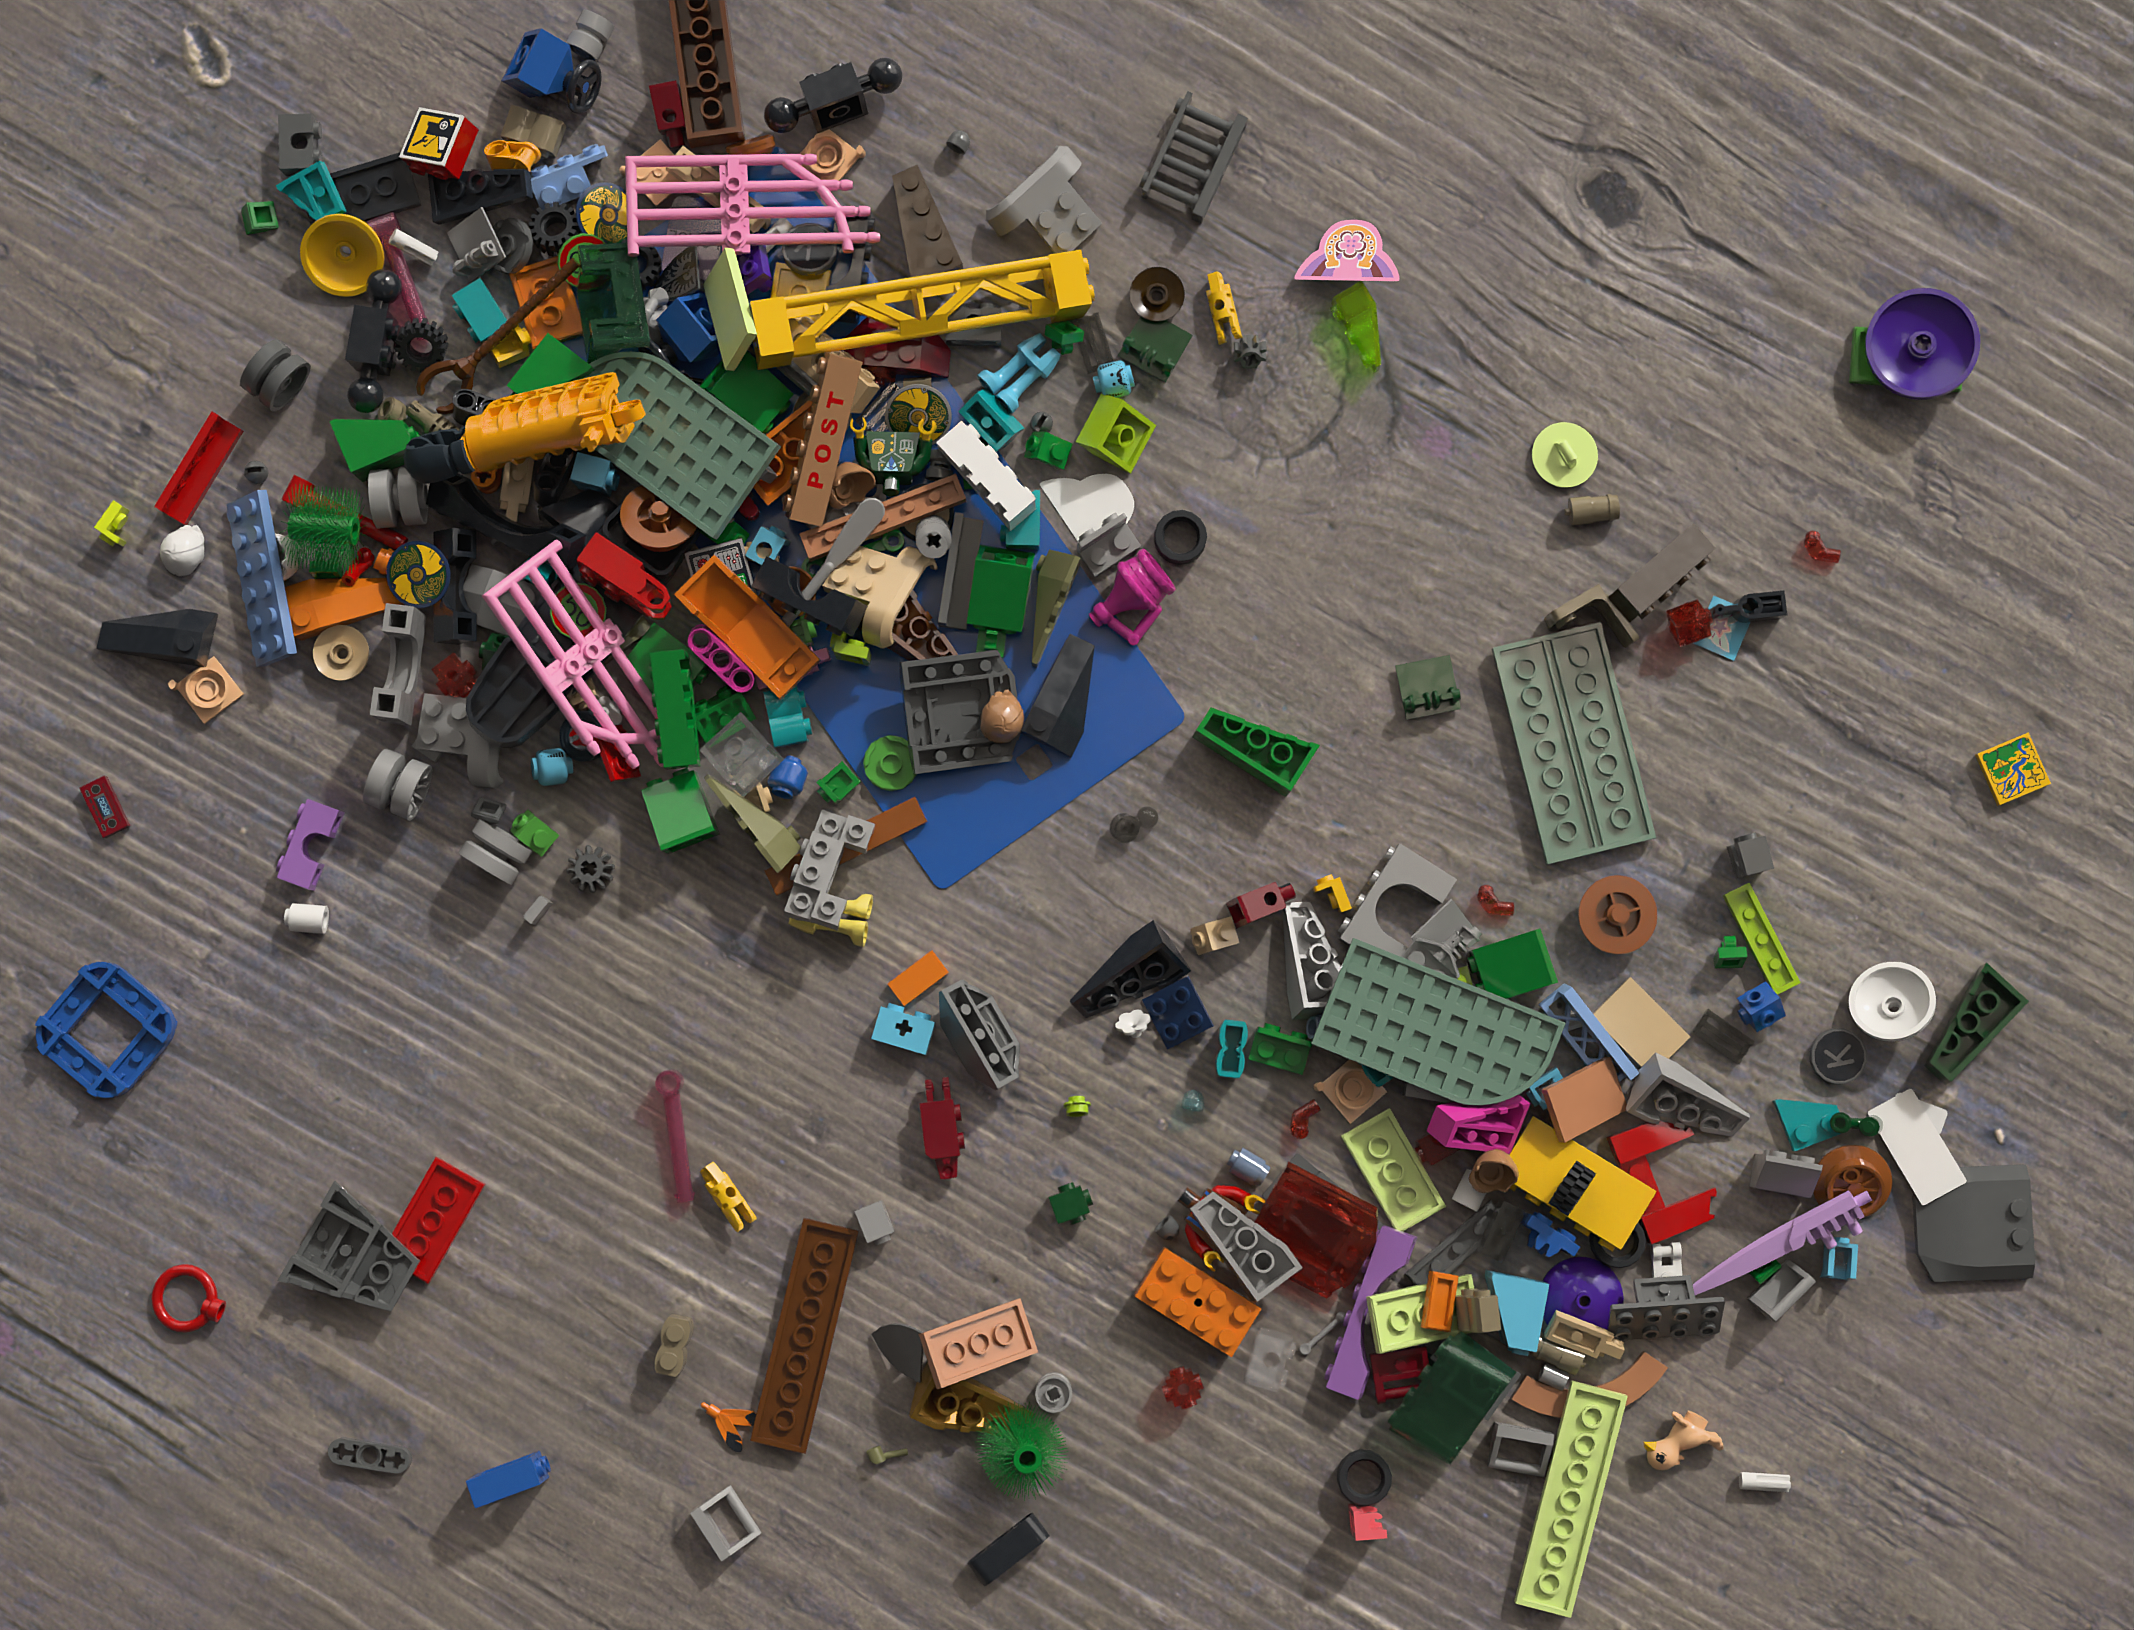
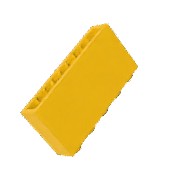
M1534 1116L1510 1153L1518 1168L1519 1177L1517 1182L1509 1189L1515 1192L1518 1187L1527 1193L1524 1197L1525 1199L1537 1206H1540L1541 1202L1551 1208L1549 1213L1563 1222L1565 1218L1570 1219L1576 1223L1574 1229L1588 1237L1590 1233L1600 1238L1598 1243L1611 1252L1615 1248L1621 1251L1657 1192L1572 1139L1565 1143L1559 1142L1555 1129ZM1578 1161L1595 1172L1596 1175L1571 1213L1566 1216L1548 1203L1569 1170Z

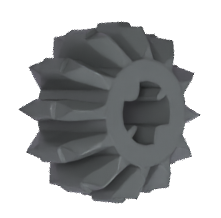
M586 845V855L580 849H576L575 853L579 859H568V862L574 864L575 868L566 869L567 874H576L570 880V883L574 885L580 882V891H584L589 885L590 892L595 893L596 883L601 889H605L607 886L603 879L613 880L614 877L606 872L607 870L615 869V865L605 864L611 859V855L607 853L601 857L603 848L597 847L593 853L592 847ZM588 863L597 865V868H594L596 870L594 875L585 874L584 870H588L585 866Z

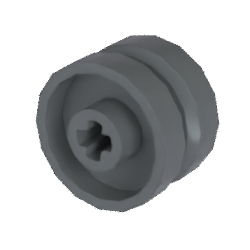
M271 340L249 361L240 378V386L253 397L259 396V401L272 412L279 411L301 390L309 376L311 365L298 354L291 355V349L280 340Z

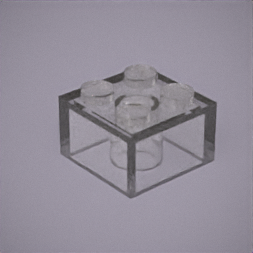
M742 712L700 749L726 782L742 797L746 796L784 760L779 752Z

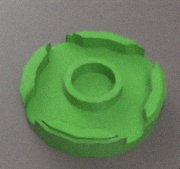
M889 735L879 738L871 743L865 752L863 765L866 776L873 785L881 790L893 792L904 789L913 782L917 775L912 770L908 741L902 737Z

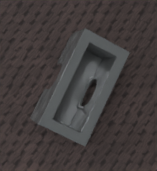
M311 113L278 115L279 169L285 176H293L318 161L323 162L322 151L317 149V140L322 139L321 123ZM308 141L305 149H296L299 142Z
M964 303L948 317V322L1000 314L1002 311L1001 308H996V304L982 303L979 305V309L968 308V304ZM1002 325L946 333V345L1001 346Z
M1756 832L1734 838V844L1727 846L1735 879L1774 869L1766 836L1757 838Z

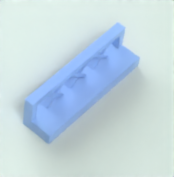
M1565 983L1538 1004L1547 1016L1557 1020L1564 1019L1566 1024L1562 1031V1036L1586 1066L1603 1058L1605 1053L1607 1057H1611L1614 1066L1619 1071L1617 1073L1619 1082L1625 1077L1632 1080L1639 1074L1634 1065L1571 986ZM1559 997L1566 1003L1565 1016L1554 1015L1548 1007ZM1570 1011H1572L1576 1017L1570 1016ZM1569 1020L1581 1022L1583 1025L1581 1037L1569 1034ZM1587 1032L1592 1036V1038H1587ZM1576 1041H1581L1580 1046L1576 1043ZM1586 1042H1596L1599 1045L1598 1058L1587 1057L1585 1054Z

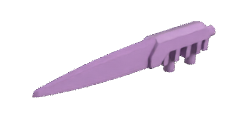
M1848 1190L1774 1229L1729 1257L1693 1284L1695 1295L1729 1282L1791 1251L1803 1247L1805 1239L1812 1245L1816 1243L1815 1240L1821 1238L1826 1248L1831 1249L1837 1245L1831 1234L1832 1231L1836 1230L1838 1232L1842 1226L1847 1225L1852 1236L1859 1235L1863 1230L1857 1218L1859 1220L1864 1218L1860 1207L1872 1201L1870 1195L1866 1190L1853 1197Z

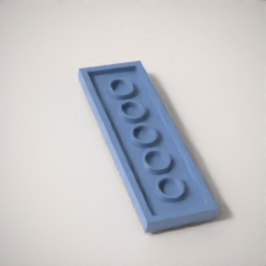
M256 490L226 505L227 518L232 532V545L237 559V572L242 586V599L247 613V626L252 640V653L255 657L256 667H260L297 654L267 490Z

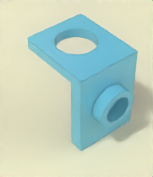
M771 525L770 529L761 526L745 556L762 565L765 559L760 558L756 553V548L760 543L767 542L771 545L772 553L769 558L775 560L782 546H789L791 541L784 538L786 533L773 525Z

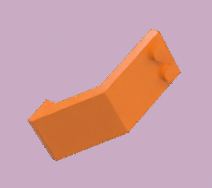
M713 555L674 594L693 615L697 616L720 637L779 699L784 698L821 661L789 626L716 555Z

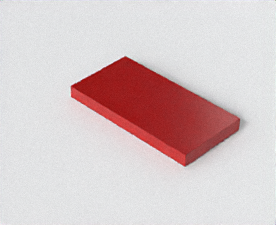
M435 1157L392 1233L420 1260L413 1276L427 1284L433 1279L486 1185L439 1157Z

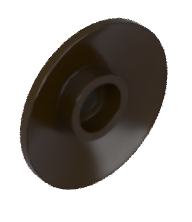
M1151 267L1143 270L1134 278L1130 287V302L1133 309L1138 315L1149 321L1161 322L1174 317L1184 303L1185 289L1181 279L1173 271L1164 267ZM1160 293L1162 299L1155 301L1152 299V294Z

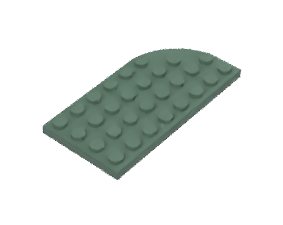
M620 352L591 362L590 365L595 370L584 378L610 372L616 373L620 383L618 393L616 394L619 403L641 400L646 413L642 419L634 422L635 427L626 442L610 445L602 444L597 446L595 450L709 536L717 540L781 446L669 363L654 355L641 352Z
M1352 938L1311 1044L1454 1102L1466 1105H1487L1505 1101L1522 1093L1542 1076L1552 1060L1566 1023Z

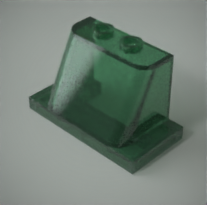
M627 243L579 245L580 265L576 294L587 363L590 364L601 357L618 353L623 348L649 347L650 337L637 257L628 256Z

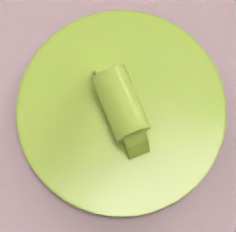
M1561 422L1552 424L1540 432L1533 444L1532 460L1536 471L1546 482L1557 487L1568 488L1582 484L1593 474L1598 461V450L1594 439L1584 428L1573 423Z

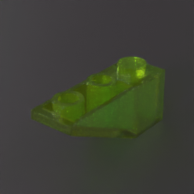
M1359 281L1334 296L1330 310L1334 318L1338 322L1342 320L1347 329L1345 330V335L1352 345L1356 344L1361 351L1359 357L1363 365L1367 369L1371 368L1373 373L1379 371L1381 366L1376 302L1363 281Z

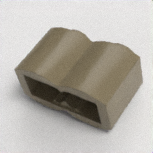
M511 105L501 137L504 141L530 142L540 150L541 159L547 160L548 156L556 158L566 125L563 121Z
M1478 1288L1462 1289L1461 1295H1456L1455 1306L1459 1331L1483 1333L1501 1330L1498 1295L1490 1294V1289L1478 1290Z
M672 1314L664 1322L661 1330L662 1346L655 1357L656 1373L677 1377L683 1371L687 1362L686 1346L690 1342L694 1330L692 1318Z

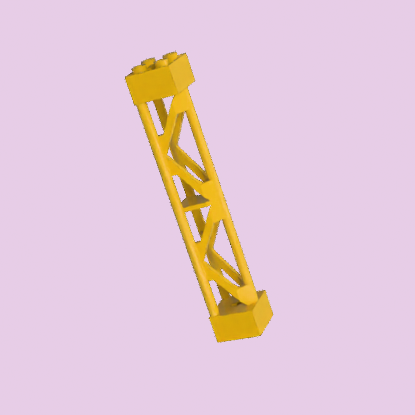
M1081 250L1050 254L1045 257L789 297L781 296L750 301V310L757 332L753 340L757 368L761 370L791 365L792 359L796 357L1050 317L1051 323L1084 318L1092 305V301L1095 300L1093 286L1088 285L1086 276L1089 274L1088 260L1083 258ZM1043 279L1046 297L1016 283ZM979 289L1027 308L1025 310L948 322V317ZM955 293L928 320L926 319L923 298ZM912 300L916 318L885 304ZM848 310L897 329L815 343V340ZM823 314L793 343L788 319Z

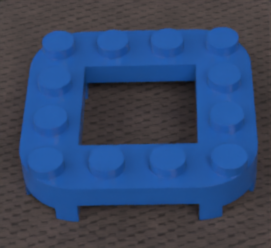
M95 962L77 971L79 975L46 1014L38 1018L35 1024L37 1026V1049L42 1055H47L83 1085L89 1094L95 1097L116 1098L127 1093L169 1045L177 1028V1020L172 1010L121 966L110 962ZM103 992L140 1021L143 1026L142 1030L110 1068L69 1035L70 1031Z

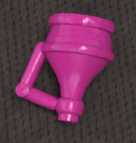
M1144 548L1139 550L1136 554L1137 556L1118 563L1114 586L1104 602L1096 604L1093 607V611L1089 613L1090 618L1098 627L1102 624H1108L1112 630L1126 639L1131 645L1138 644L1162 611L1159 603L1167 594H1173L1176 590L1165 571ZM1148 610L1133 631L1114 618V615L1124 611Z

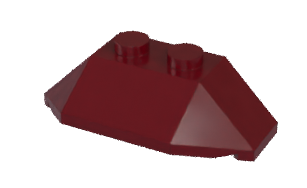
M866 317L845 338L897 329ZM939 335L840 350L849 353L854 359L863 362L861 368L869 372L949 378L951 350Z

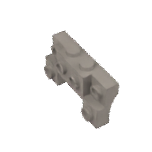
M825 810L821 811L810 839L805 838L801 846L800 855H803L800 865L795 864L792 870L790 880L794 881L793 888L784 909V916L815 923L838 931L841 916L847 906V900L828 893L841 861L844 847L866 854L869 840L875 830L874 823L850 815L846 818Z

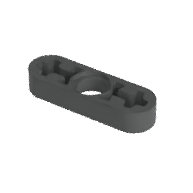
M341 1437L334 1440L328 1448L330 1460L338 1465L398 1474L407 1470L412 1463L411 1452L403 1446ZM343 1443L346 1450L354 1451L356 1450V1445H359L356 1452V1461H353L355 1457L353 1454H346L343 1458H340V1453L335 1452V1448L340 1447ZM371 1447L377 1451L378 1458L376 1462L367 1463L364 1461L362 1454L365 1448ZM384 1449L387 1450L385 1456L394 1457L398 1452L401 1453L400 1456L402 1459H405V1463L395 1467V1461L386 1460L384 1461L385 1466H382Z

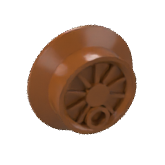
M643 485L631 491L621 506L620 520L624 531L633 541L651 551L665 552L673 550L688 540L697 529L695 524Z
M1621 875L1608 876L1593 883L1584 893L1578 910L1579 924L1584 936L1596 948L1611 954H1625L1639 949L1650 939L1657 924V907L1650 891L1639 881Z
M1860 1145L1841 1146L1827 1153L1818 1163L1823 1165L1813 1194L1819 1205L1848 1190L1853 1197L1867 1190L1872 1201L1860 1207L1865 1218L1878 1211L1890 1195L1892 1189L1890 1168L1879 1153L1868 1147Z

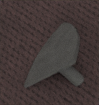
M897 1323L881 1326L871 1335L886 1359L907 1377L919 1383L922 1382L923 1346L919 1334L923 1332L914 1327Z

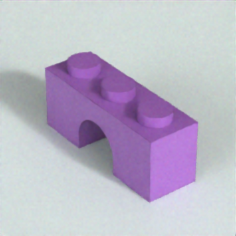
M309 799L306 800L305 804L302 803L297 812L296 818L299 821L296 829H292L287 838L286 845L289 847L286 855L281 856L278 861L276 871L279 873L277 878L315 891L324 864L316 862L310 857L308 845L318 835H326L335 839L345 812Z

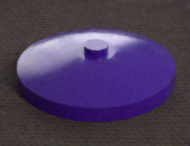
M1932 288L1911 289L1888 299L1874 314L1865 338L1866 359L1875 378L1891 392L1915 400L1938 398L1958 388L1972 372L1980 351L1979 328L1971 311L1953 295Z

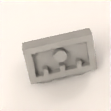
M1113 513L1102 521L1103 524L1100 529L1094 531L1091 528L1079 536L1076 550L1094 577L1141 547V544L1126 524L1127 516L1125 513L1119 516L1117 513Z

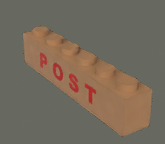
M828 352L824 353V358L820 357L818 360L816 373L819 374L817 385H813L810 392V401L813 403L810 413L807 412L803 421V429H806L804 440H800L796 450V456L799 457L797 468L793 467L790 474L789 482L793 485L790 495H786L783 503V511H786L785 516L791 520L823 526L863 363L859 360Z

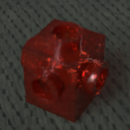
M1698 599L1666 611L1670 633L1680 647L1712 636L1710 624L1713 623L1711 612L1708 608L1704 609Z
M454 652L431 669L439 679L436 685L445 696L450 694L452 697L460 696L465 698L469 695L477 681L474 677L477 671L468 660L463 662Z
M1184 1366L1168 1371L1169 1376L1164 1377L1166 1385L1161 1386L1166 1402L1173 1401L1174 1407L1180 1406L1181 1410L1197 1405L1196 1400L1201 1398L1199 1391L1204 1389L1199 1373L1193 1375L1191 1368L1185 1369ZM1186 1384L1189 1387L1188 1392L1180 1394L1178 1392L1179 1385Z

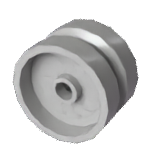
M479 819L472 833L476 838L485 843L482 847L471 840L465 841L458 853L485 871L512 885L519 871L515 866L506 861L509 857L520 864L526 863L533 851L519 843V839L497 826L493 827Z

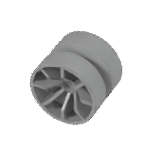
M405 467L399 468L397 482L390 468L370 470L368 477L369 503L372 519L377 529L397 527L400 513L406 526L427 523V484H422L412 478Z
M384 749L378 755L368 774L363 793V802L380 810L386 809L391 803V814L411 821L420 810L427 795L432 779V766L412 759L405 766L404 755Z

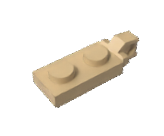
M527 457L521 464L516 465L510 461L504 466L499 500L501 502L500 509L506 510V517L517 522L518 512L525 513L526 506L528 505L534 459L531 457Z
M1558 1310L1555 1311L1544 1332L1547 1340L1596 1359L1598 1356L1604 1357L1605 1354L1621 1359L1625 1351L1624 1342L1614 1339L1613 1333Z

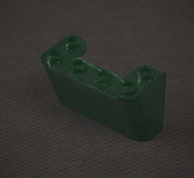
M1462 1331L1455 1337L1449 1335L1446 1341L1440 1345L1433 1355L1437 1358L1434 1365L1430 1366L1427 1364L1418 1378L1422 1382L1416 1389L1413 1386L1404 1396L1402 1404L1387 1421L1391 1425L1388 1429L1390 1432L1449 1465L1457 1458L1480 1422L1517 1373Z

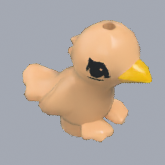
M1689 1410L1685 1417L1677 1412H1672L1671 1415L1677 1422L1666 1438L1657 1442H1643L1644 1448L1647 1451L1648 1463L1654 1469L1662 1471L1679 1465L1680 1460H1684V1457L1680 1455V1452L1683 1450L1692 1449L1702 1444H1710L1719 1451L1723 1450L1722 1439L1718 1434L1705 1430L1708 1421Z

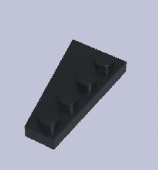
M471 169V171H462L459 179L447 177L446 180L439 179L428 173L432 221L438 225L469 217L481 207L487 212L533 199L531 174L525 169H494L493 171Z

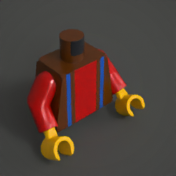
M1216 1185L1212 1189L1206 1188L1201 1196L1187 1187L1177 1200L1190 1210L1192 1206L1211 1192H1214L1238 1209L1243 1215H1246L1248 1211L1259 1214L1260 1212L1254 1209L1255 1202L1261 1201L1265 1203V1200L1257 1195H1251L1236 1186ZM1190 1210L1184 1219L1187 1222L1184 1231L1189 1244L1199 1257L1204 1260L1205 1265L1215 1272L1216 1270L1211 1266L1213 1260L1219 1259L1224 1263V1259L1218 1254Z

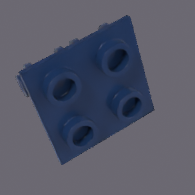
M1189 976L1142 999L1167 1050L1214 1026Z

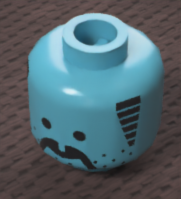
M1121 360L1100 365L1097 369L1098 376L1093 377L1096 393L1102 392L1104 395L1116 398L1129 395L1131 387H1135L1130 365H1125Z
M561 748L537 751L535 757L531 758L533 780H538L542 786L566 783L568 774L573 773L572 758L566 757L564 750Z

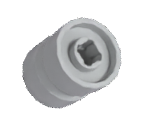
M584 9L576 22L579 30H573L566 43L570 45L571 51L586 60L597 62L603 51L601 42L609 40L615 27L602 16Z
M1057 1372L1043 1375L1036 1385L1035 1396L1037 1403L1043 1410L1051 1413L1061 1412L1067 1408L1072 1398V1387L1068 1378Z

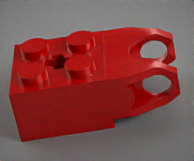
M597 532L594 534L577 558L579 571L582 574L581 579L592 587H595L596 584L606 590L604 594L617 603L621 600L651 619L664 620L672 609L670 604L671 598L667 588L645 572L641 561ZM654 598L663 600L660 604L650 603ZM651 610H657V611H663V612H662V613H659V614H655V613H653Z

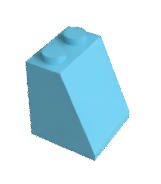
M1485 1270L1487 1287L1490 1289V1294L1498 1295L1501 1330L1498 1331L1500 1341L1508 1346L1507 1350L1511 1351V1353L1528 1356L1529 1351L1537 1352L1549 1284L1540 1280Z

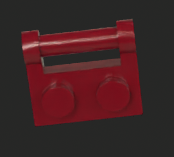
M1425 1345L1381 1354H1369L1377 1405L1385 1404L1386 1400L1418 1395H1424L1425 1397L1434 1396ZM1420 1376L1422 1378L1421 1384L1384 1389L1383 1382Z

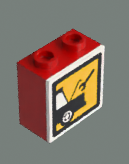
M419 107L399 157L410 166L409 170L418 175L424 176L425 173H429L443 180H446L447 177L459 179L479 129L463 115Z

